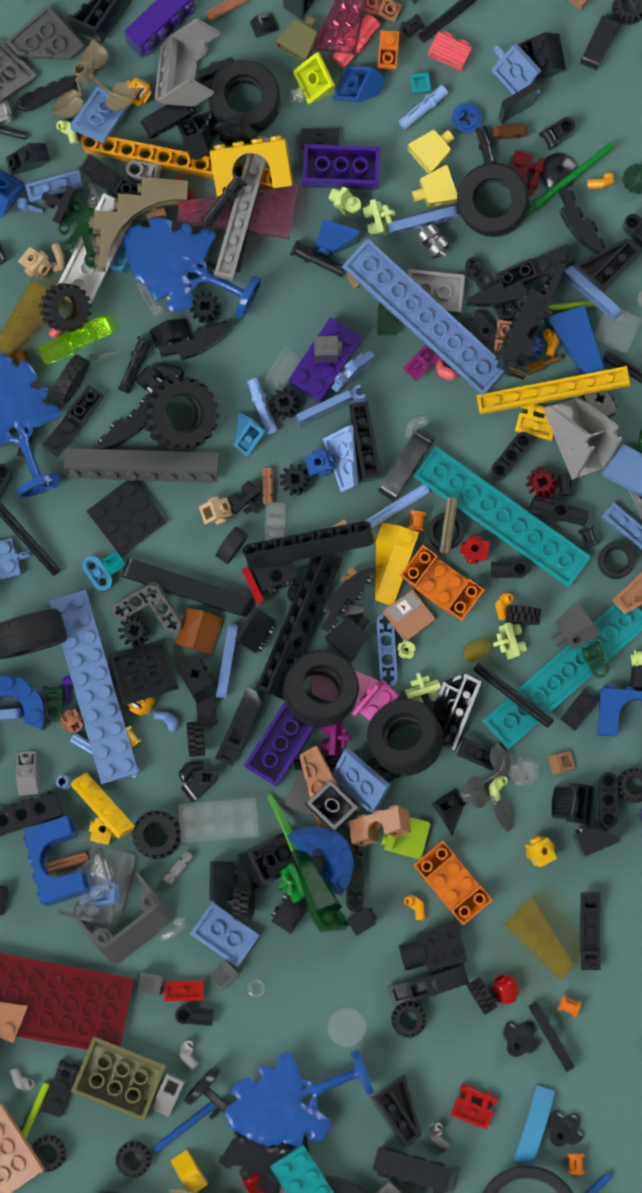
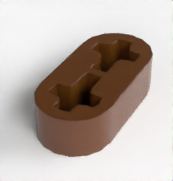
M505 125L492 128V138L496 140L519 139L528 136L527 125Z

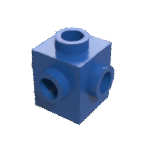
M319 448L312 451V455L304 457L310 476L320 475V477L330 475L331 470L336 469V458L329 450Z

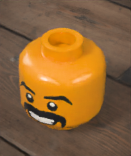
M137 77L132 81L128 80L126 83L130 85L129 88L132 87L136 93L133 104L137 106L146 104L152 94L150 85Z
M151 697L128 704L129 710L140 716L149 714L156 698Z

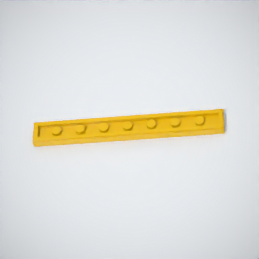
M624 366L489 392L484 395L479 394L477 395L479 413L482 415L631 385L628 368Z

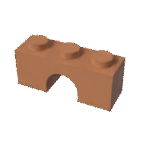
M399 805L390 806L388 810L373 811L368 816L359 815L356 819L349 821L351 842L362 847L378 842V831L381 826L384 828V834L392 837L411 833L409 812Z

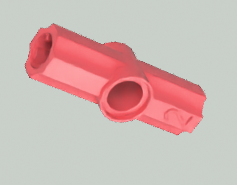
M367 15L359 26L347 35L344 44L332 57L336 64L345 69L357 53L360 54L365 49L369 39L379 29L380 23L373 16Z

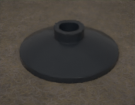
M551 154L544 159L546 160L543 166L545 169L543 174H540V177L547 187L552 188L577 169L576 163L566 154ZM561 167L563 171L559 173L556 171V168ZM573 180L567 186L570 187L575 182V180Z

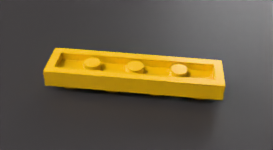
M87 772L72 780L71 786L118 839L134 830L135 825Z

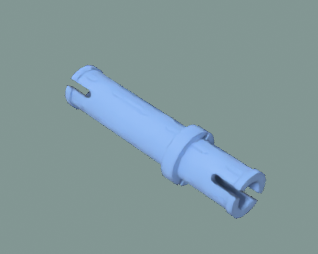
M440 85L433 93L427 94L420 104L398 121L400 126L407 130L431 108L434 109L437 106L436 104L449 94L445 87Z
M258 378L247 381L252 395L251 400L257 407L260 419L266 430V435L276 433L278 430L267 405L266 394L263 393Z

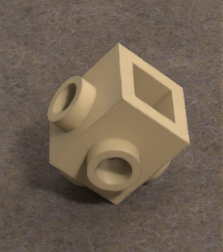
M31 247L18 260L25 268L24 272L31 278L35 276L40 280L43 279L53 266L48 261L49 257L40 250L38 253Z
M216 496L199 506L205 525L211 523L221 525L227 522V518L233 516L227 498L219 499Z

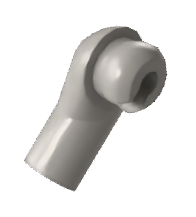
M19 1067L9 1071L16 1088L31 1091L35 1087V1082L32 1079L22 1077Z

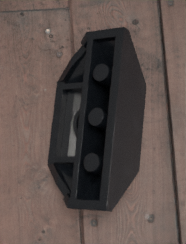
M468 673L444 681L432 709L443 731V746L454 751L468 732L483 695V681Z

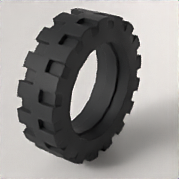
M75 354L69 363L66 364L65 369L62 370L60 377L53 387L51 397L63 405L67 404L84 380L90 367V361L79 354Z

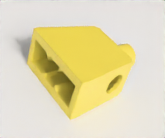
M432 130L409 143L407 150L429 174L437 170L450 155L451 149L448 144L454 140V136L448 130L441 136L435 130Z
M447 165L422 177L419 182L421 188L411 191L414 202L425 199L429 208L457 203V192Z

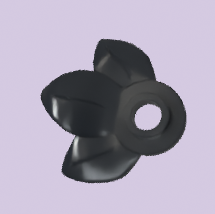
M474 311L473 319L464 320L460 323L482 344L484 341L492 340L496 335V327L488 321L487 315L481 311ZM485 328H489L488 334L483 333Z
M510 1021L505 1025L503 1037L507 1041V1052L512 1057H520L524 1053H532L539 1047L540 1041L532 1038L534 1028L531 1022H525L519 1025L518 1028ZM518 1044L520 1049L515 1050L513 1045Z
M558 1110L551 1114L548 1122L551 1129L549 1138L554 1146L576 1145L583 1139L584 1135L577 1131L580 1124L578 1114H570L563 1117ZM558 1133L562 1134V1140L557 1138Z

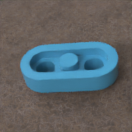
M95 556L85 558L82 568L94 587L102 592L109 590L112 587L113 580L101 561ZM91 563L96 564L94 570L89 569ZM106 579L107 583L100 585V580Z

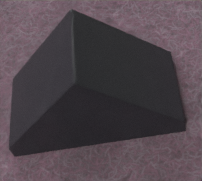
M186 318L166 320L150 329L155 348L162 347V344L166 342L174 343L183 338L192 337Z

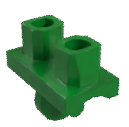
M294 863L289 864L287 868L280 871L282 884L278 886L279 891L285 890L287 896H290L294 904L306 896L297 867L294 866Z

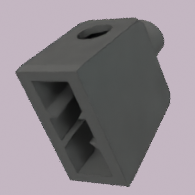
M577 602L556 621L555 624L560 632L551 638L557 647L568 641L572 648H577L601 634Z

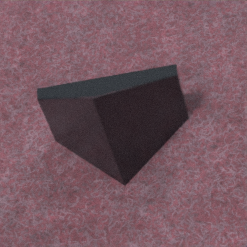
M457 788L431 804L452 836L463 807L466 805Z

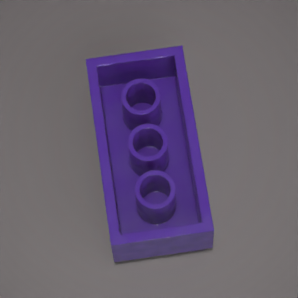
M156 0L124 30L126 43L141 58L145 55L149 56L154 51V47L168 37L169 32L178 29L182 24L181 21L185 17L189 18L195 12V0Z
M304 144L303 187L339 189L345 187L348 189L378 190L380 147Z
M331 317L317 337L337 336L338 341L342 342V356L338 357V362L315 363L313 342L288 379L291 386L319 404L322 403L335 383V377L343 371L345 365L362 342L361 336Z
M284 702L245 762L244 767L277 787L315 727L305 725L304 722L297 720L290 713Z

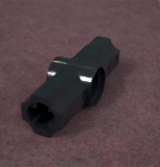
M533 496L529 508V513L548 517L553 521H563L582 527L586 526L589 517V510L567 505L563 501L555 502ZM556 507H559V508L562 509V511H563V515H562V516H559V515L556 514V512H555V508H556Z

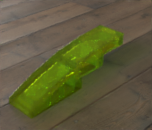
M106 313L84 323L83 328H77V331L66 332L38 347L37 350L45 365L72 355L81 348L97 342L98 339L114 333L116 328L109 315Z

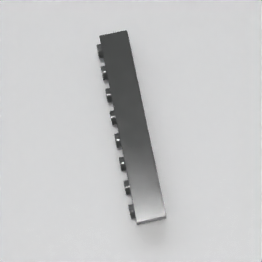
M65 448V478L185 481L188 483L218 482L219 459L216 452Z

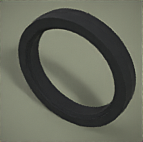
M518 1166L508 1169L493 1178L482 1192L497 1193L504 1185L514 1180L535 1179L548 1184L557 1193H573L568 1184L558 1175L536 1166Z

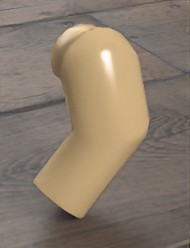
M55 243L51 246L57 262L52 263V269L54 272H58L64 269V253L60 244Z

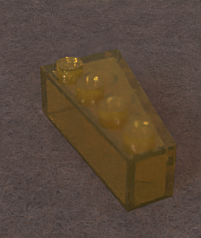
M32 280L30 281L0 333L1 353L13 359L15 354L19 353L30 342L29 340L46 324L42 320L44 316L40 315L42 307H39V303H43L41 297L46 295L45 291L47 288ZM62 298L58 310L66 304L65 298Z
M529 897L503 925L561 980L574 965L534 899Z

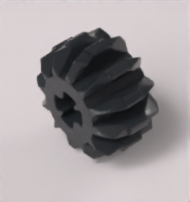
M201 292V298L198 295H194L196 301H192L193 307L189 309L190 313H194L193 319L195 320L199 317L200 324H202L204 319H206L207 324H210L209 318L216 321L217 318L214 314H221V311L218 310L221 307V303H216L218 297L212 298L211 292L208 293L207 297L204 292ZM202 305L208 306L209 310H202Z
M283 387V393L276 389L277 396L274 394L270 395V398L274 401H268V405L273 406L270 408L271 413L277 411L275 418L282 414V420H285L288 414L289 418L292 419L293 415L291 412L296 414L299 412L295 408L300 406V402L296 401L299 399V396H292L294 390L291 389L287 393L286 387ZM287 400L289 406L281 407V401L285 402Z
M290 464V471L287 468L283 469L287 475L280 474L279 477L284 481H281L279 484L280 486H285L284 492L290 489V496L294 495V491H297V495L301 496L300 489L306 493L308 490L304 485L311 486V482L307 481L311 476L309 474L304 475L308 471L307 468L300 471L301 464L297 465V469H294V465ZM295 476L296 478L298 476L299 483L296 484L295 482V484H292L291 477Z
M134 615L133 621H131V618L127 616V624L124 621L120 622L125 628H118L119 632L124 633L119 638L121 640L127 638L124 642L125 645L132 641L131 646L133 648L136 646V641L142 646V638L145 641L149 640L144 634H151L150 630H145L150 624H143L145 621L144 617H141L138 621V616ZM134 626L136 629L138 627L140 629L137 631L138 635L136 636L133 633L130 635L131 628Z

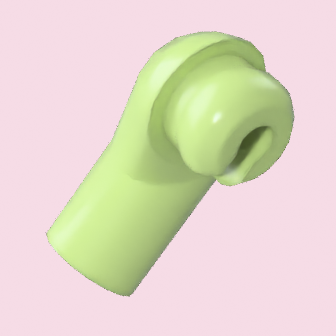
M59 120L56 123V128L68 135L70 144L79 143L77 132L71 130V123L66 120Z

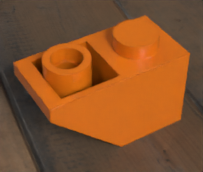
M380 32L378 68L397 69L399 32Z

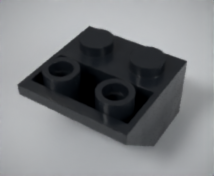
M544 32L518 44L541 70V73L535 79L552 77L566 70L559 34Z

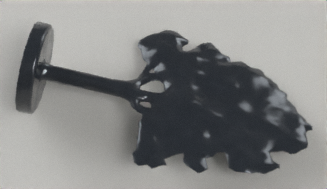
M214 1065L193 1086L184 1098V1101L188 1105H192L202 1095H205L225 1113L228 1104L210 1088L221 1070ZM234 1131L236 1138L232 1139L225 1152L220 1155L219 1164L229 1169L232 1166H241L242 1168L239 1172L243 1181H247L250 1174H259L260 1179L257 1185L266 1193H280V1186L282 1185L271 1170L270 1165L296 1149L297 1146L285 1144L284 1142L277 1146H265L264 1144L255 1143L253 1140H248L246 1136ZM304 1135L303 1145L309 1153L308 1139Z

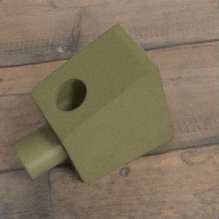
M309 15L303 23L294 19L277 37L275 47L304 63L309 59L317 40V32L313 30L317 23L316 19Z

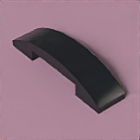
M580 892L581 970H601L600 892Z

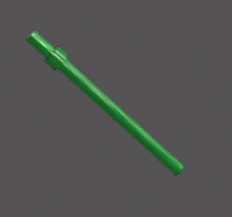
M610 142L541 197H536L529 206L526 217L536 209H541L545 202L560 191V188L570 184L615 148L614 145Z

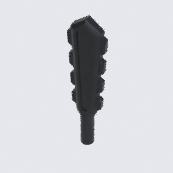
M64 76L57 82H50L45 87L41 86L33 92L22 94V97L18 99L16 108L24 112L37 109L39 105L50 102V99L61 96L63 92L73 90V87L77 85L75 81L77 76Z

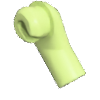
M498 775L489 784L491 800L498 802L501 799L499 791L508 782L506 776Z

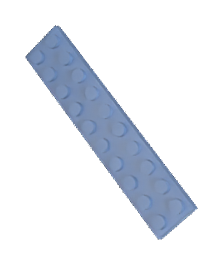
M368 238L344 263L342 268L434 353L440 356L448 366L479 394L484 395L504 372L496 367L498 363L495 360L496 356Z
M87 590L50 600L51 609L60 611L64 621L63 625H65L67 639L62 643V648L101 784L139 774Z

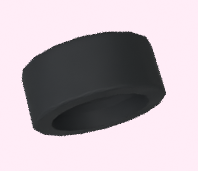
M445 513L435 516L428 527V538L438 549H440L441 541L436 538L434 530L439 522L444 521ZM456 515L454 524L457 528V535L451 542V549L458 546L464 535V525Z
M234 527L217 550L215 556L229 564L243 546L248 534L238 527Z
M612 542L606 545L598 557V567L606 577L612 579H621L627 576L635 565L634 552L627 544L621 542ZM616 549L623 551L628 559L625 569L619 572L611 571L605 563L606 555Z

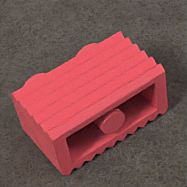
M438 31L429 48L428 56L462 72L471 54L472 47L465 40L460 39L458 41L454 39L453 35L446 31H443V33Z

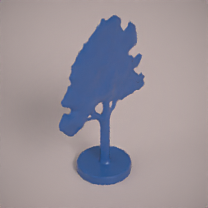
M157 216L147 219L150 227H142L141 225L129 227L127 236L122 237L128 257L127 262L133 277L139 280L140 284L148 286L147 289L151 292L153 300L159 301L168 296L170 300L166 301L165 304L171 312L184 311L193 306L192 290L199 283L208 282L239 296L240 301L235 316L240 319L245 317L256 297L262 279L253 276L246 288L243 289L222 278L215 277L208 270L207 264L204 261L211 243L215 239L214 231L205 229L201 230V233L191 235L193 230L187 222L182 224V230L172 232V222ZM189 272L200 275L199 278L189 280L187 276Z
M1 354L0 447L3 443L14 442L22 449L33 479L19 486L17 493L20 498H28L52 490L62 483L61 476L57 473L41 475L29 442L34 427H39L44 423L59 418L61 413L58 411L59 407L53 403L50 406L42 401L47 398V388L42 387L38 391L30 386L37 379V375L29 363L20 360V365L16 367L12 364L10 357ZM13 427L16 428L20 438L11 436L9 430Z
M358 1049L350 1052L355 1069L320 1083L302 1080L297 1065L293 1060V1055L288 1051L284 1055L280 1054L277 1059L279 1063L274 1071H272L270 1066L261 1065L259 1071L263 1076L260 1078V1083L256 1084L251 1077H247L235 1084L230 1092L231 1095L237 1096L238 1100L234 1104H229L224 1113L229 1121L227 1127L246 1136L248 1140H253L255 1143L264 1144L265 1146H277L284 1142L285 1144L299 1147L303 1144L305 1133H309V1141H322L330 1128V1120L324 1114L318 1112L317 1099L320 1094L356 1078H360L367 1095L374 1093ZM312 1094L313 1096L310 1103L308 1105H304L301 1101L302 1098L306 1095Z

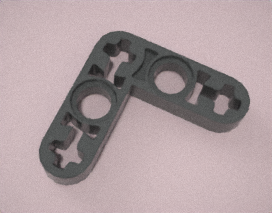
M150 582L121 598L112 607L113 616L117 619H124L150 605L168 632H178L182 626L181 616L161 586L156 582ZM150 588L151 590H156L155 595L151 593L147 596V598L145 597V595L148 594ZM132 597H139L142 603L135 605L132 602ZM127 603H128V607L125 608L124 612H122V611H119V612H118V611H117L118 606H119L120 608H123V607H125V606L127 605ZM158 604H166L168 610L166 612L160 611ZM171 620L173 622L177 621L176 627L169 624Z

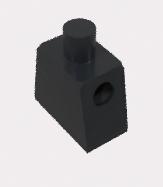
M362 614L355 622L347 618L326 635L325 640L353 663L369 636L363 629L370 621Z

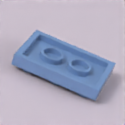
M96 87L71 123V130L105 143L130 105L120 111L110 110L106 104V99L110 94L102 88Z
M349 748L344 750L332 772L337 784L371 814L373 811L378 810L391 786Z
M213 902L190 933L194 938L237 968L260 936L239 920H234L232 915Z

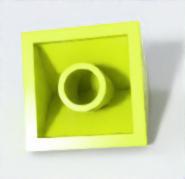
M316 52L293 71L308 104H312L335 93V85L319 52Z

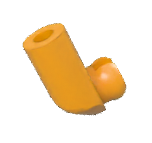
M605 173L604 179H588V189H601L612 186L615 182L614 174Z
M547 328L543 331V336L548 344L545 355L554 357L560 341L554 330Z
M415 895L406 896L404 904L415 910L416 920H425L423 901Z

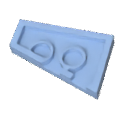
M350 425L323 438L326 450L333 453L336 458V469L333 471L341 492L348 491L359 485L353 425Z

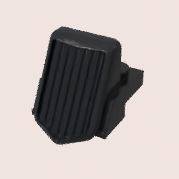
M569 783V786L556 785L552 796V817L566 819V822L590 825L593 786L580 783Z

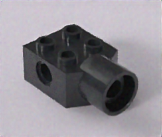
M457 922L419 932L417 940L398 945L405 971L426 966L432 971L468 961Z

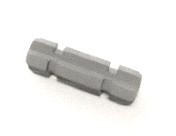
M185 851L181 856L182 858L178 859L170 869V873H167L163 878L167 884L172 885L176 880L175 878L186 868L187 863H190L194 856L190 852Z

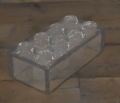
M256 797L178 804L181 843L260 837Z

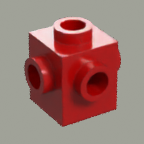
M479 536L466 538V542H462L460 549L463 559H467L466 562L471 564L485 563L489 541H483L482 537ZM471 548H476L477 552H473Z

